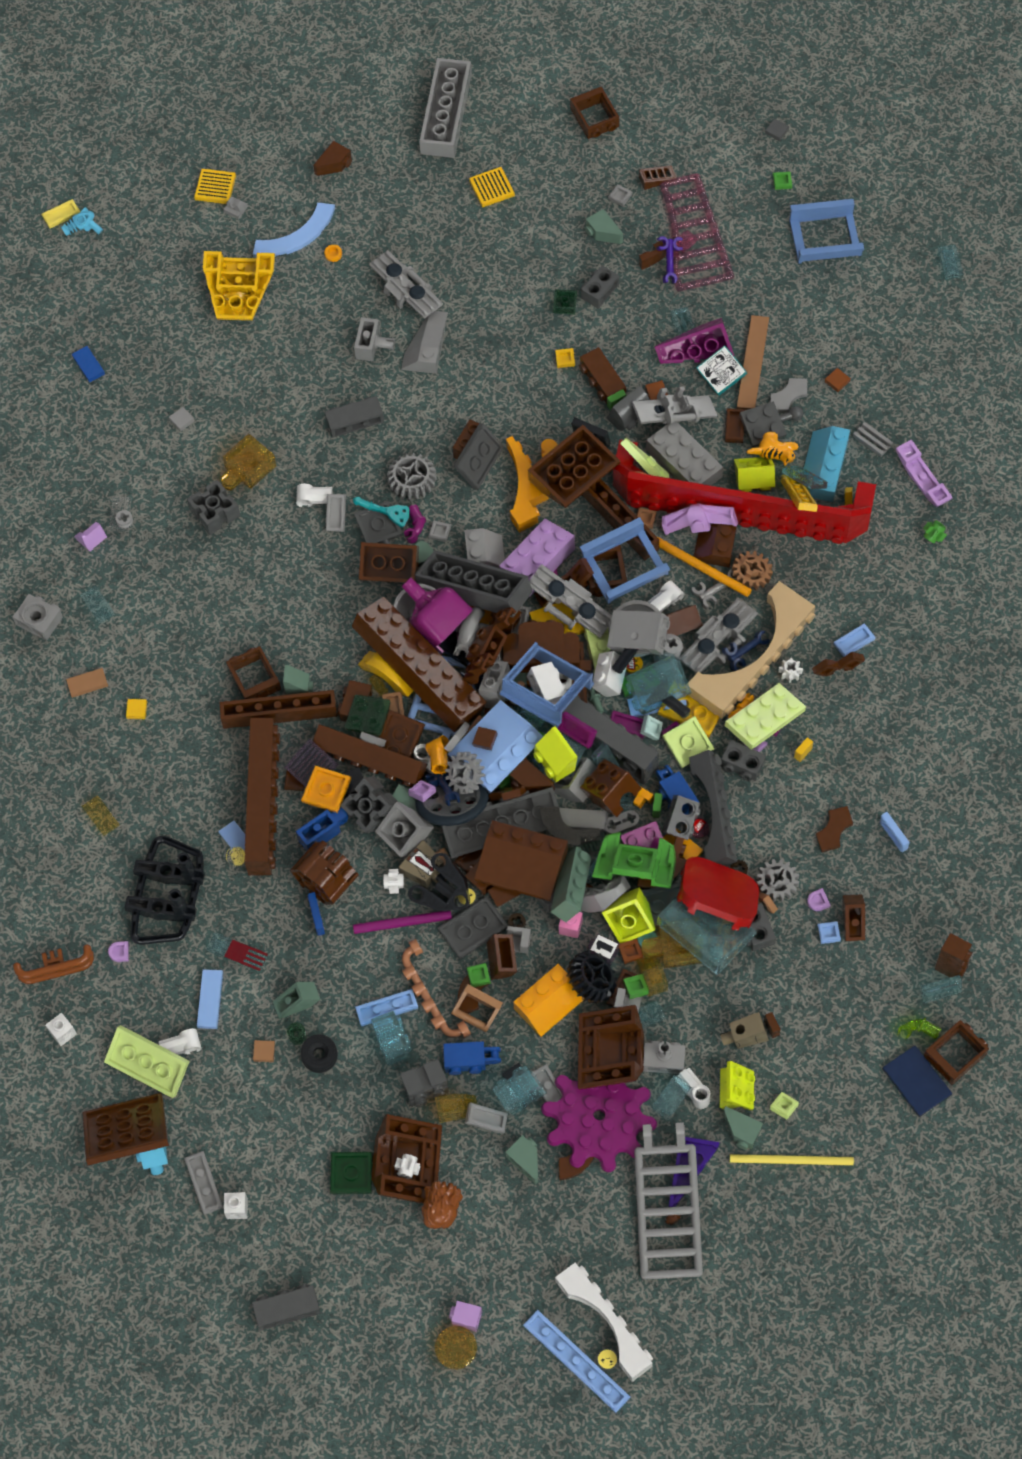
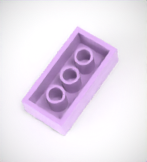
M544 519L499 565V568L526 575L529 581L541 564L554 572L575 550V535Z

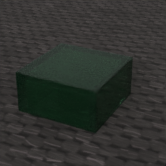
M555 289L553 313L575 315L577 291Z

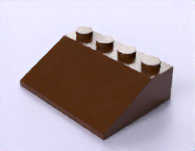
M582 425L529 468L528 478L543 494L566 508L620 464L621 461Z
M492 820L474 881L550 901L567 855L568 841Z

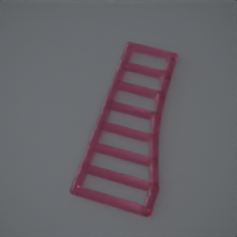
M695 173L661 182L660 188L670 219L672 239L679 237V230L707 223H709L711 231L681 237L683 240L677 241L676 245L679 247L682 244L714 237L716 245L682 253L673 250L674 273L678 278L676 283H674L676 290L684 291L733 279L734 273L700 175ZM695 181L697 187L695 189L674 194L669 193L668 187ZM699 195L702 201L674 208L672 202ZM701 209L705 210V217L677 223L676 215ZM719 251L721 257L719 260L678 269L679 260ZM724 266L726 271L725 274L687 283H681L679 277Z

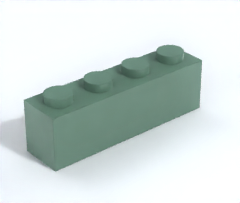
M577 846L566 855L556 883L551 913L564 922L569 921L581 911L591 862V856Z

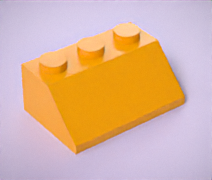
M559 964L553 967L513 1002L514 1010L540 1037L583 1001L582 996L577 997V992L572 990V984L568 983L570 978L566 976L568 973Z

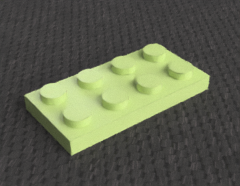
M778 683L726 720L724 726L752 750L805 712L806 706Z
M121 1025L116 1029L104 1063L171 1098L176 1097L190 1062Z

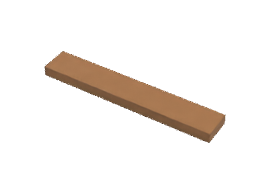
M751 315L743 365L747 375L741 378L737 409H745L746 411L756 407L769 317Z

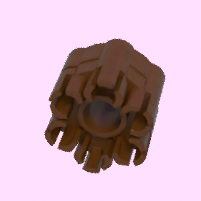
M315 841L290 869V872L301 887H306L310 890L309 893L315 892L316 898L323 904L333 905L359 874L350 866L349 860L344 855L339 858L341 854L337 851L335 852L330 845L326 847L327 843L325 841Z

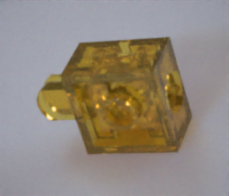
M250 434L246 435L223 456L227 471L220 477L222 486L226 490L232 491L243 482L248 488L252 489L277 466L275 455Z
M698 918L658 923L659 937L646 938L642 942L641 952L645 958L662 956L664 968L701 964L704 961Z

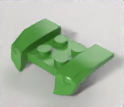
M621 832L604 837L592 877L612 880L613 874L641 879H652L651 886L671 888L676 863L674 845L662 838L659 839L658 849L620 844Z

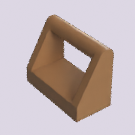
M467 984L451 1014L487 1032L503 1002ZM465 996L493 1009L487 1023L459 1009Z

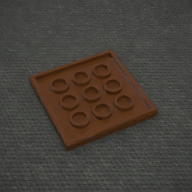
M162 1093L82 1112L85 1155L88 1166L169 1146Z

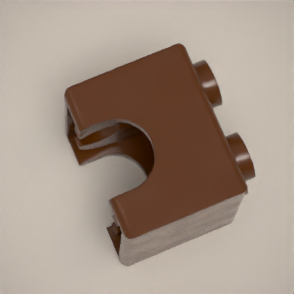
M606 759L597 765L593 773L580 786V789L593 804L615 817H618L624 810L620 805L621 797L627 792H631L633 796H636L642 789L629 772Z

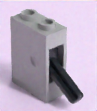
M613 610L607 647L615 652L623 653L612 666V669L621 674L636 653L663 655L667 645V630L670 627L669 617L662 612Z

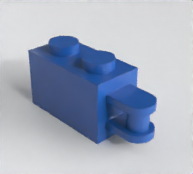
M668 764L664 766V769L655 771L660 780L658 793L663 795L662 800L666 799L668 802V809L673 795H679L699 802L680 771L674 774ZM684 804L682 806V812L684 814H687L689 812V806L687 804Z
M340 807L338 814L330 813L327 809L296 831L298 841L306 851L315 841L321 842L323 840L328 842L341 833L340 826L348 821V813L342 807Z
M484 1041L443 1044L445 1073L449 1072L450 1075H459L464 1071H469L471 1074H479L482 1072L481 1070H486L485 1065L501 1063V1058H499L500 1047H484ZM485 1054H491V1058H485Z

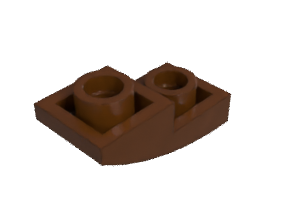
M662 241L653 244V251H647L639 255V265L642 270L656 264L666 256V249L662 251L657 250V247L663 246Z

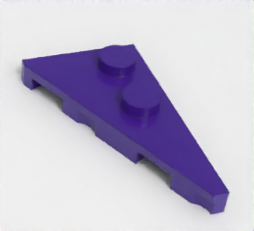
M685 1137L686 1144H694L696 1146L698 1176L717 1151L720 1143ZM688 1152L677 1153L675 1165H689ZM689 1173L674 1174L672 1186L690 1185ZM685 1194L670 1195L668 1207H676Z

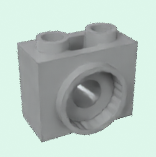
M28 594L12 618L15 625L47 641L63 616L61 609L53 603L50 605L43 598Z
M496 660L492 667L487 668V672H485L479 687V694L487 702L485 708L492 709L500 700L504 703L508 701L507 698L500 695L502 680L510 671L508 662Z

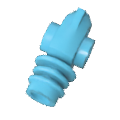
M86 207L80 213L72 216L73 222L69 219L70 224L66 222L67 225L64 223L61 226L66 236L71 235L70 231L74 233L73 229L78 232L76 228L80 231L85 229L86 232L93 229L98 235L103 231L93 221L94 213Z

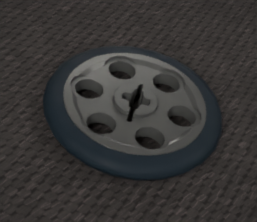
M439 784L436 787V793L432 795L438 796L436 799L428 798L424 802L416 799L415 806L419 815L432 824L440 826L460 825L473 820L483 812L489 799L488 791L478 784L479 790H473V793L469 794L459 793L460 802L451 800L450 806H447L445 793ZM468 801H474L473 804H466ZM435 808H441L440 811H433ZM453 811H460V812L457 813V814H452V813H451V812H453Z

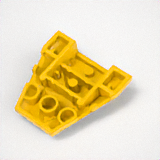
M204 251L203 271L217 320H253L274 272L275 253H257V258L223 257L222 252Z

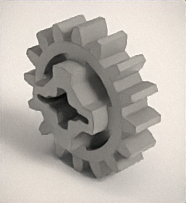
M458 752L457 756H451V762H447L450 767L445 769L449 773L446 779L451 781L449 783L450 787L454 786L453 791L460 794L473 793V790H479L478 784H483L481 777H484L485 774L481 770L485 767L480 766L482 760L476 759V754Z
M772 859V864L765 862V868H759L760 874H757L756 878L759 880L757 884L761 887L760 892L768 894L769 897L772 896L774 902L777 898H780L781 902L784 901V896L790 899L791 892L795 894L797 891L796 887H799V874L795 873L796 867L790 868V862L783 864V859H780L779 863H776L775 859ZM782 876L781 880L774 884V881ZM765 879L769 882V887L766 885Z

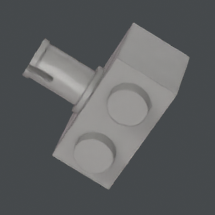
M361 317L354 346L356 359L374 361L375 352L378 347L394 349L395 338L379 337L380 325L378 319Z
M664 1041L645 1043L643 1072L679 1074L684 1070L685 1045L677 1042L669 1043L667 1041L666 1044H664Z

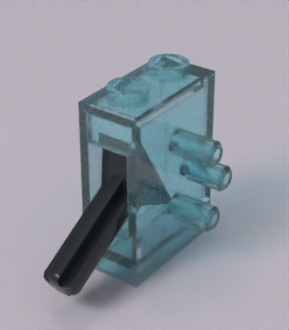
M674 654L625 676L628 682L625 685L629 694L633 696L632 705L636 711L645 715L666 705L682 718L690 715V708L678 700L692 692L680 660Z

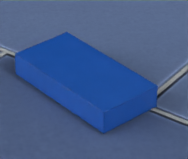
M88 346L72 353L73 359L89 383L105 375L104 370Z
M315 892L309 893L308 900L318 936L323 935L325 931Z

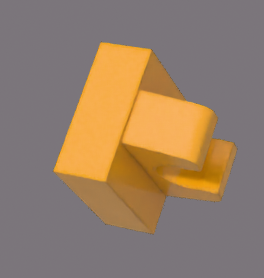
M644 788L639 791L633 801L634 805L640 809L646 801L650 804L654 801V795Z

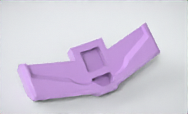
M693 504L662 516V527L665 535L690 526L692 533L710 531V523L738 525L734 507Z

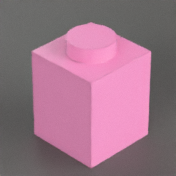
M577 913L567 922L560 919L559 934L578 938L583 921V913Z

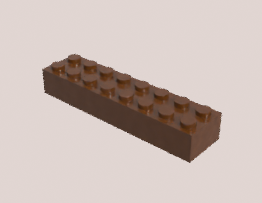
M385 597L357 613L352 628L453 732H456L464 722L469 723L482 713L487 702Z
M250 718L244 856L249 876L272 875V869H276L274 851L277 849V842L274 833H277L275 815H278L276 797L279 795L276 779H279L277 762H280L278 744H280L281 738L274 718Z

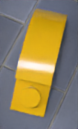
M369 651L358 663L363 670L376 674L385 680L395 692H401L406 697H409L413 692V689L377 652Z

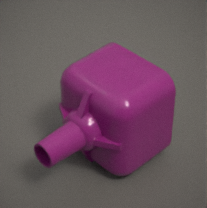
M410 577L401 586L415 601V608L408 622L442 654L444 651L439 644L459 626L473 609L452 588L444 587L425 591Z

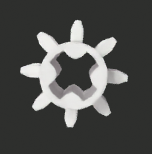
M792 658L788 661L783 660L782 666L779 667V673H782L781 679L786 678L789 680V683L793 679L798 681L799 674L803 672V668H799L800 661L796 662Z
M389 869L388 874H384V889H389V894L399 893V888H404V874H399L398 869Z
M403 1154L402 1159L397 1157L394 1166L395 1170H398L397 1175L405 1179H412L413 1174L418 1176L421 1167L420 1163H417L418 1158L409 1154Z

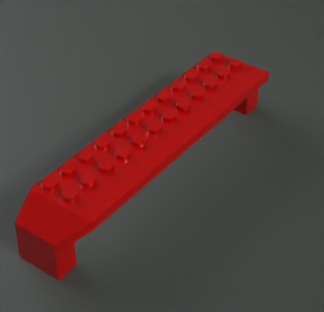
M619 440L616 457L621 463L613 469V486L624 501L633 508L645 507L653 511H667L670 514L693 504L734 507L738 524L744 528H749L750 526L758 527L762 531L774 530L779 534L791 533L801 538L808 536L818 541L824 539L831 540L835 544L848 543L868 531L876 484L858 481L854 504L837 507L818 505L817 512L798 510L790 499L648 475L636 467L637 461L620 444L623 440Z

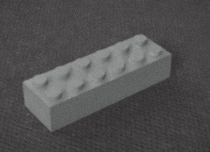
M437 58L419 141L421 154L455 158L472 76L471 61Z

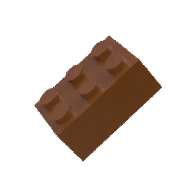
M361 542L359 580L405 583L411 577L417 582L415 574L418 571L419 546Z

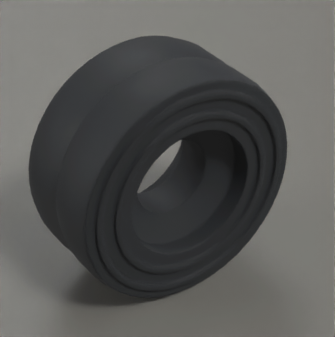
M317 1034L305 1040L301 1047V1058L308 1070L315 1073H323L329 1071L336 1064L338 1052L331 1038L326 1035ZM317 1049L325 1051V1055L320 1059L314 1057V1052Z

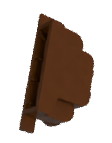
M530 620L520 624L518 634L510 633L507 635L508 637L503 645V661L508 662L510 670L531 646L537 642L540 647L584 672H592L591 660H580L581 645L578 635L573 632L564 634L563 624L555 620H547L546 622ZM532 658L520 673H529L531 667L544 663Z

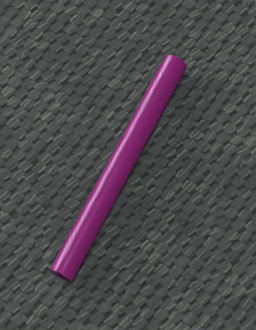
M451 910L353 924L354 934L450 920L452 919Z

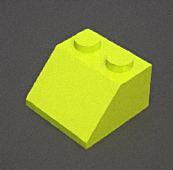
M761 457L734 459L738 490L750 492L758 488L760 490H770L771 487H776L775 465L772 459L766 460Z
M556 726L551 728L535 744L533 753L536 761L542 763L545 767L546 775L550 779L553 778L555 783L575 771L578 756Z
M640 887L624 893L602 911L604 918L620 944L653 932L656 929L649 902Z

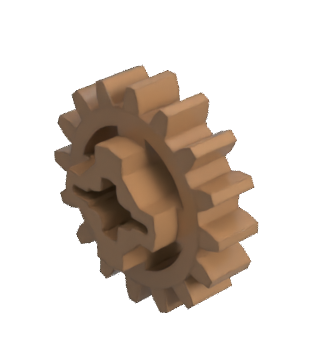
M746 551L745 556L740 554L739 558H735L732 566V577H737L736 581L749 588L754 587L755 590H758L759 585L764 588L766 583L770 582L773 574L771 570L772 564H768V558L763 559V554L757 556L756 551H754L753 555H750L749 551Z

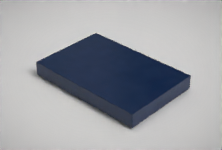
M913 1046L882 1068L918 1117H921L952 1095V1092L916 1046Z

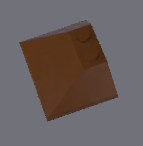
M630 1005L580 1013L578 1089L636 1081L644 1070V1031L637 1006Z
M389 1114L385 1115L374 1145L372 1181L378 1195L424 1204L426 1199L425 1187L431 1186L434 1181L438 1182L442 1125ZM403 1154L417 1157V1163H420L421 1166L418 1176L413 1174L412 1179L398 1176V1170H395L394 1167L397 1157L402 1159Z

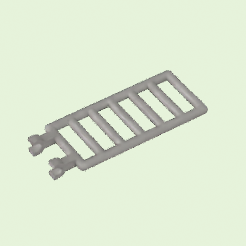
M684 1122L676 1123L677 1145L653 1146L651 1124L643 1125L644 1147H637L634 1150L640 1276L644 1280L700 1277L703 1274L696 1146L694 1144H686ZM688 1152L689 1165L643 1167V1155ZM689 1173L690 1185L644 1188V1175ZM690 1194L691 1206L645 1208V1196ZM691 1214L692 1227L646 1229V1217ZM693 1236V1248L647 1250L648 1237ZM694 1256V1269L648 1271V1258Z

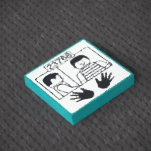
M723 346L696 367L718 396L747 375L746 370L726 346Z

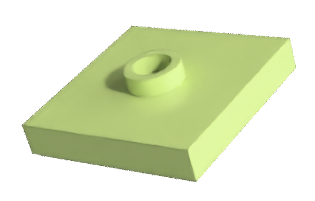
M695 716L662 735L681 769L690 764L689 757L707 750H714L713 745Z

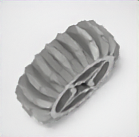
M413 452L412 456H408L406 453L404 458L399 456L398 461L393 460V465H389L387 473L390 489L395 491L396 496L401 494L402 499L407 495L409 500L412 499V496H415L418 500L420 494L425 498V491L430 493L431 488L435 486V481L437 480L435 475L436 469L433 463L429 462L427 457L423 458L421 454L415 456ZM419 468H421L426 473V476L422 475V473L419 472ZM397 476H399V477H401V479L405 480V484L401 483V482L397 479Z

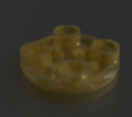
M451 1326L444 1329L438 1335L435 1342L437 1359L448 1369L458 1370L467 1367L473 1362L477 1354V1342L474 1335L468 1329L461 1326Z

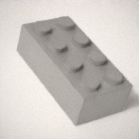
M678 422L665 425L646 440V450L676 480L712 486L723 477V466Z

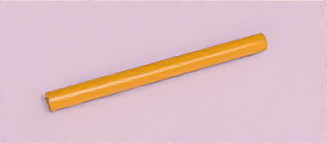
M657 537L660 549L745 597L751 594V588Z

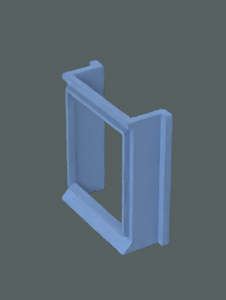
M853 199L790 206L789 221L798 264L804 261L862 255L864 245L859 243L853 217L855 205ZM846 217L852 244L805 249L800 222Z
M640 517L580 546L582 558L587 559L594 572L592 577L608 604L614 599L663 575H668V571H670L667 563L663 564L646 535L644 523ZM638 536L656 568L611 589L593 557Z
M535 642L503 678L500 695L558 728L562 723V712L584 687L590 690L594 685L592 681L593 673L584 672L540 647ZM532 658L544 664L552 662L561 674L575 681L555 705L513 681Z

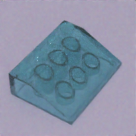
M677 898L658 915L657 919L658 926L716 975L757 934L751 927H740L739 931L731 929L732 922L698 909L693 915L687 912L688 907L682 901L677 902Z

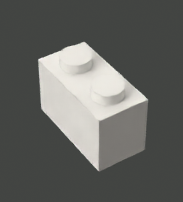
M615 651L599 653L593 677L594 685L592 688L605 697L620 695L626 668L621 674L612 669V666L620 657Z
M552 662L530 668L527 678L534 693L555 705L567 691L565 685L559 679L558 669L554 667Z

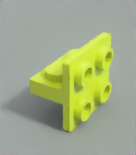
M728 1061L727 1067L720 1069L721 1109H724L725 1106L729 1108L743 1107L747 1110L754 1109L755 1075L753 1070L733 1061Z

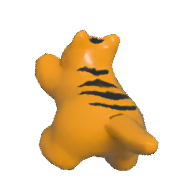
M766 432L763 434L759 447L751 448L746 453L757 454L766 460H781L784 466H786L795 459L793 451L797 450L799 446L795 442L778 441V434Z

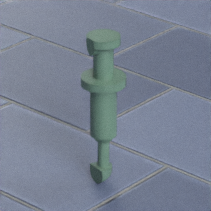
M591 688L589 690L591 694L589 701L593 702L596 710L602 714L604 710L600 702L601 694H596L595 689Z

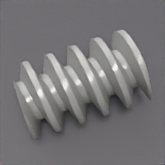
M674 634L666 635L667 645L663 655L654 654L653 656L657 668L661 671L673 669L682 652L683 643Z

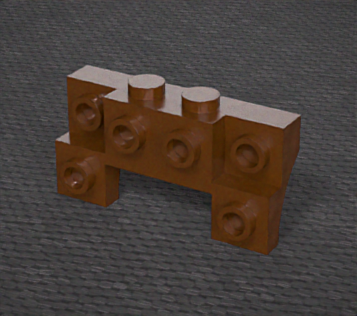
M512 607L499 610L489 622V626L482 627L477 631V637L469 647V652L466 656L470 664L466 668L463 679L469 684H477L479 676L487 672L486 668L494 665L508 637L502 630L510 626L508 619L517 612Z

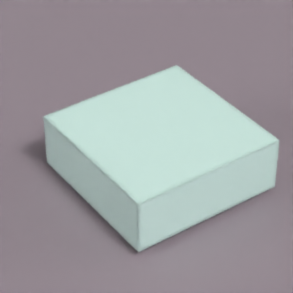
M649 715L644 716L640 734L652 740H659L663 722Z

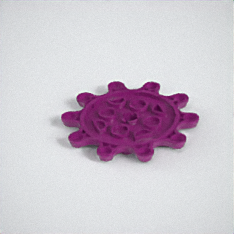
M559 1075L555 1079V1085L561 1091L562 1096L557 1102L548 1101L541 1106L543 1115L552 1117L557 1121L556 1129L547 1135V1143L551 1146H558L563 1143L570 1145L572 1154L569 1161L575 1168L583 1166L587 1158L595 1157L600 1161L603 1171L613 1172L616 1168L615 1158L617 1154L625 1152L632 1158H635V1148L642 1147L637 1141V1135L643 1131V1125L651 1124L652 1131L657 1127L655 1118L646 1116L641 1112V1105L651 1097L650 1090L646 1087L633 1090L628 1088L626 1083L579 1090L578 1081H572L565 1075ZM601 1110L605 1118L597 1120L593 1114Z

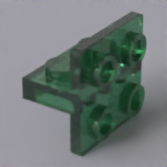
M355 695L345 729L356 731L360 734L365 732L371 735H381L391 701L389 699Z

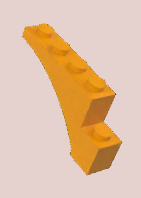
M513 436L506 439V448L516 467L518 491L514 507L510 510V519L520 533L538 524V516L540 514L536 505L548 500L549 497L529 481L528 469L532 467L531 459L523 453L520 442L515 441Z

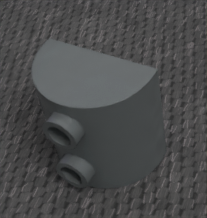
M641 386L637 387L612 407L607 419L620 431L626 428L631 430L637 425L636 420L638 419L632 402L650 400Z

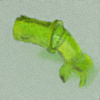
M924 1017V1019L911 1020L905 1025L900 1026L897 1030V1036L901 1030H907L906 1040L910 1037L912 1031L917 1030L936 1040L942 1028L928 1022Z

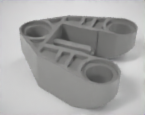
M613 874L612 880L602 879L604 884H599V889L585 887L581 910L591 913L601 912L608 908L631 888L625 876Z

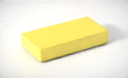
M71 199L42 213V217L51 229L72 219V216L80 213V210L74 200Z

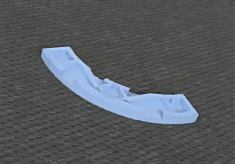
M317 203L316 209L307 223L290 235L272 240H256L253 257L257 258V253H275L276 257L286 253H293L307 246L329 224L335 210V205Z

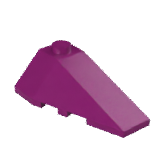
M722 318L702 324L654 346L660 364L682 363L684 360L693 359L694 363H698L700 359L711 357L723 346H726L734 356Z

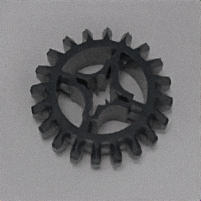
M588 950L578 953L571 959L567 967L568 974L566 976L570 978L568 983L572 984V990L577 992V997L582 996L583 1001L588 1000L589 1004H598L606 1001L613 995L614 989L617 987L615 983L617 978L614 976L615 971L611 969L612 964H608L607 958H602L601 953L596 954L595 951L589 952Z

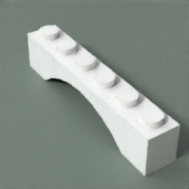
M575 1262L557 1275L555 1282L567 1298L590 1306L607 1321L618 1344L619 1366L631 1382H633L652 1367L651 1360L653 1358L646 1349L642 1350L638 1345L640 1341L633 1332L629 1333L625 1328L627 1324L620 1315L618 1317L612 1311L614 1307L608 1299L604 1300L602 1298L598 1285L595 1282L591 1283L587 1278L589 1274L582 1265L579 1267Z

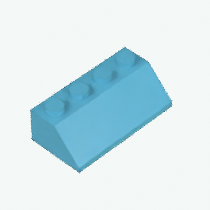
M830 426L813 431L801 478H809L821 485H817L818 487L814 486L815 488L809 486L810 488L806 487L813 498L829 502L834 501L849 441V429Z

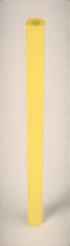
M730 1154V1163L854 1165V1157Z

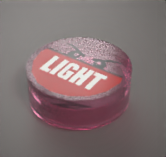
M702 818L694 820L693 836L698 839L706 836L709 832L708 823Z

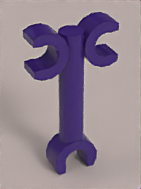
M661 236L657 240L662 241L663 246L657 247V250L662 251L666 249V274L663 276V283H668V277H671L672 283L675 284L678 278L674 273L673 250H683V247L676 245V242L682 241L683 238L667 239Z

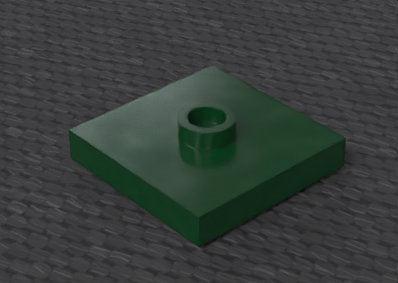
M331 1152L330 1193L372 1194V1152Z

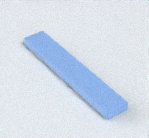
M539 1310L524 1323L523 1326L615 1413L630 1399V1396Z

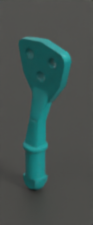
M360 497L353 498L355 505L383 513L401 528L405 526L409 518L408 506L394 505L382 507Z

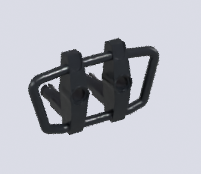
M162 835L152 841L145 860L135 861L133 873L139 876L134 896H127L125 902V911L132 913L130 938L139 945L182 940L186 936L191 922L195 921L197 912L195 907L199 887L204 882L203 853L194 847ZM164 843L183 851L177 856L179 864H173L168 861H153L158 846ZM188 854L196 857V868H194ZM165 871H171L169 875H163ZM146 879L164 884L192 885L188 904H186L184 897L181 896V892L178 889H172L169 892L170 895L168 897L170 901L161 898L142 897ZM157 907H163L159 912L154 911ZM139 915L155 920L184 921L179 932L175 934L138 936Z

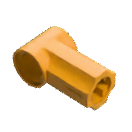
M444 735L426 743L425 746L430 756L431 771L434 774L446 773L445 769L448 768V751L444 747L449 740Z

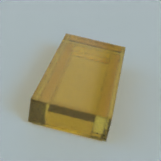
M98 795L82 805L84 811L103 836L120 826Z

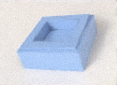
M837 921L817 925L821 944L841 941Z

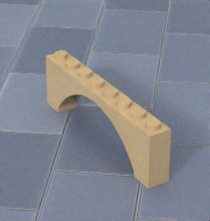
M780 581L767 595V603L770 604L774 616L775 633L764 654L749 666L734 672L714 675L697 672L686 685L687 695L705 706L715 715H718L721 719L726 714L730 715L735 708L734 705L745 698L746 691L749 688H754L760 675L764 676L770 668L769 665L772 662L775 663L780 658L783 649L787 650L793 642L792 639L802 633L804 630L803 626L806 623L810 624L815 617V605Z

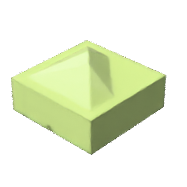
M781 1092L770 1105V1110L787 1120L799 1106V1102Z

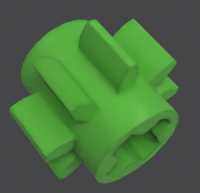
M937 520L927 522L923 527L925 530L924 537L932 543L936 541L942 542L947 536L944 533L946 527Z

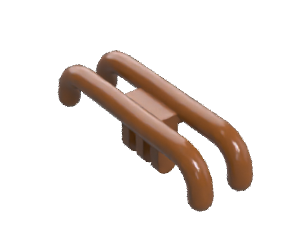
M86 944L83 947L84 953L81 957L64 961L62 949L60 948L57 949L58 957H55L54 950L49 951L51 959H47L46 952L42 953L44 967L24 971L21 968V964L16 962L13 965V969L22 983L34 984L88 969L94 961V953L91 950V946Z

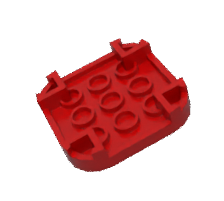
M691 857L687 859L680 873L682 877L677 902L682 901L688 907L687 912L693 915L698 909L732 922L731 929L739 931L740 927L750 928L758 909L759 886L755 880L740 871L705 858Z

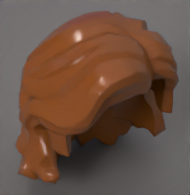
M434 1181L431 1186L424 1189L426 1199L421 1209L424 1225L428 1228L445 1229L450 1227L457 1217V1209L463 1196L461 1190L457 1186H453L452 1183H449L447 1186L444 1181L442 1183Z

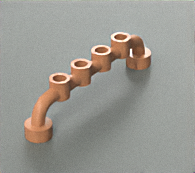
M416 939L410 941V947L402 955V963L405 967L402 972L407 981L412 979L414 983L412 989L416 996H422L424 1002L421 1004L426 1013L431 1012L434 1018L431 1019V1022L435 1029L438 1030L440 1028L448 1037L456 1038L461 1035L464 1038L471 1035V1032L464 1020L457 1024L458 1028L455 1030L448 1027L410 962V956L413 953L416 956L423 953Z

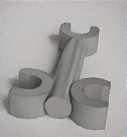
M732 569L729 570L727 576L731 577L733 574ZM700 582L699 586L702 590L697 591L692 587V593L700 598L705 609H709L707 601L710 600L717 604V599L713 595L726 587V585L718 582L706 590L705 584Z

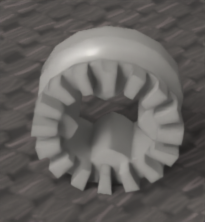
M122 510L116 514V522L121 529L131 527L133 518L129 511ZM123 516L127 518L126 522H123Z

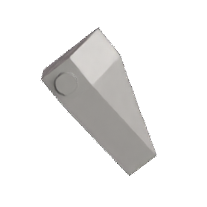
M434 311L425 318L404 353L401 370L437 374L448 312Z

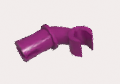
M417 505L409 507V515L414 527L404 531L405 537L412 535L407 538L408 543L411 544L417 542L418 535L422 532L426 523V518L422 516Z

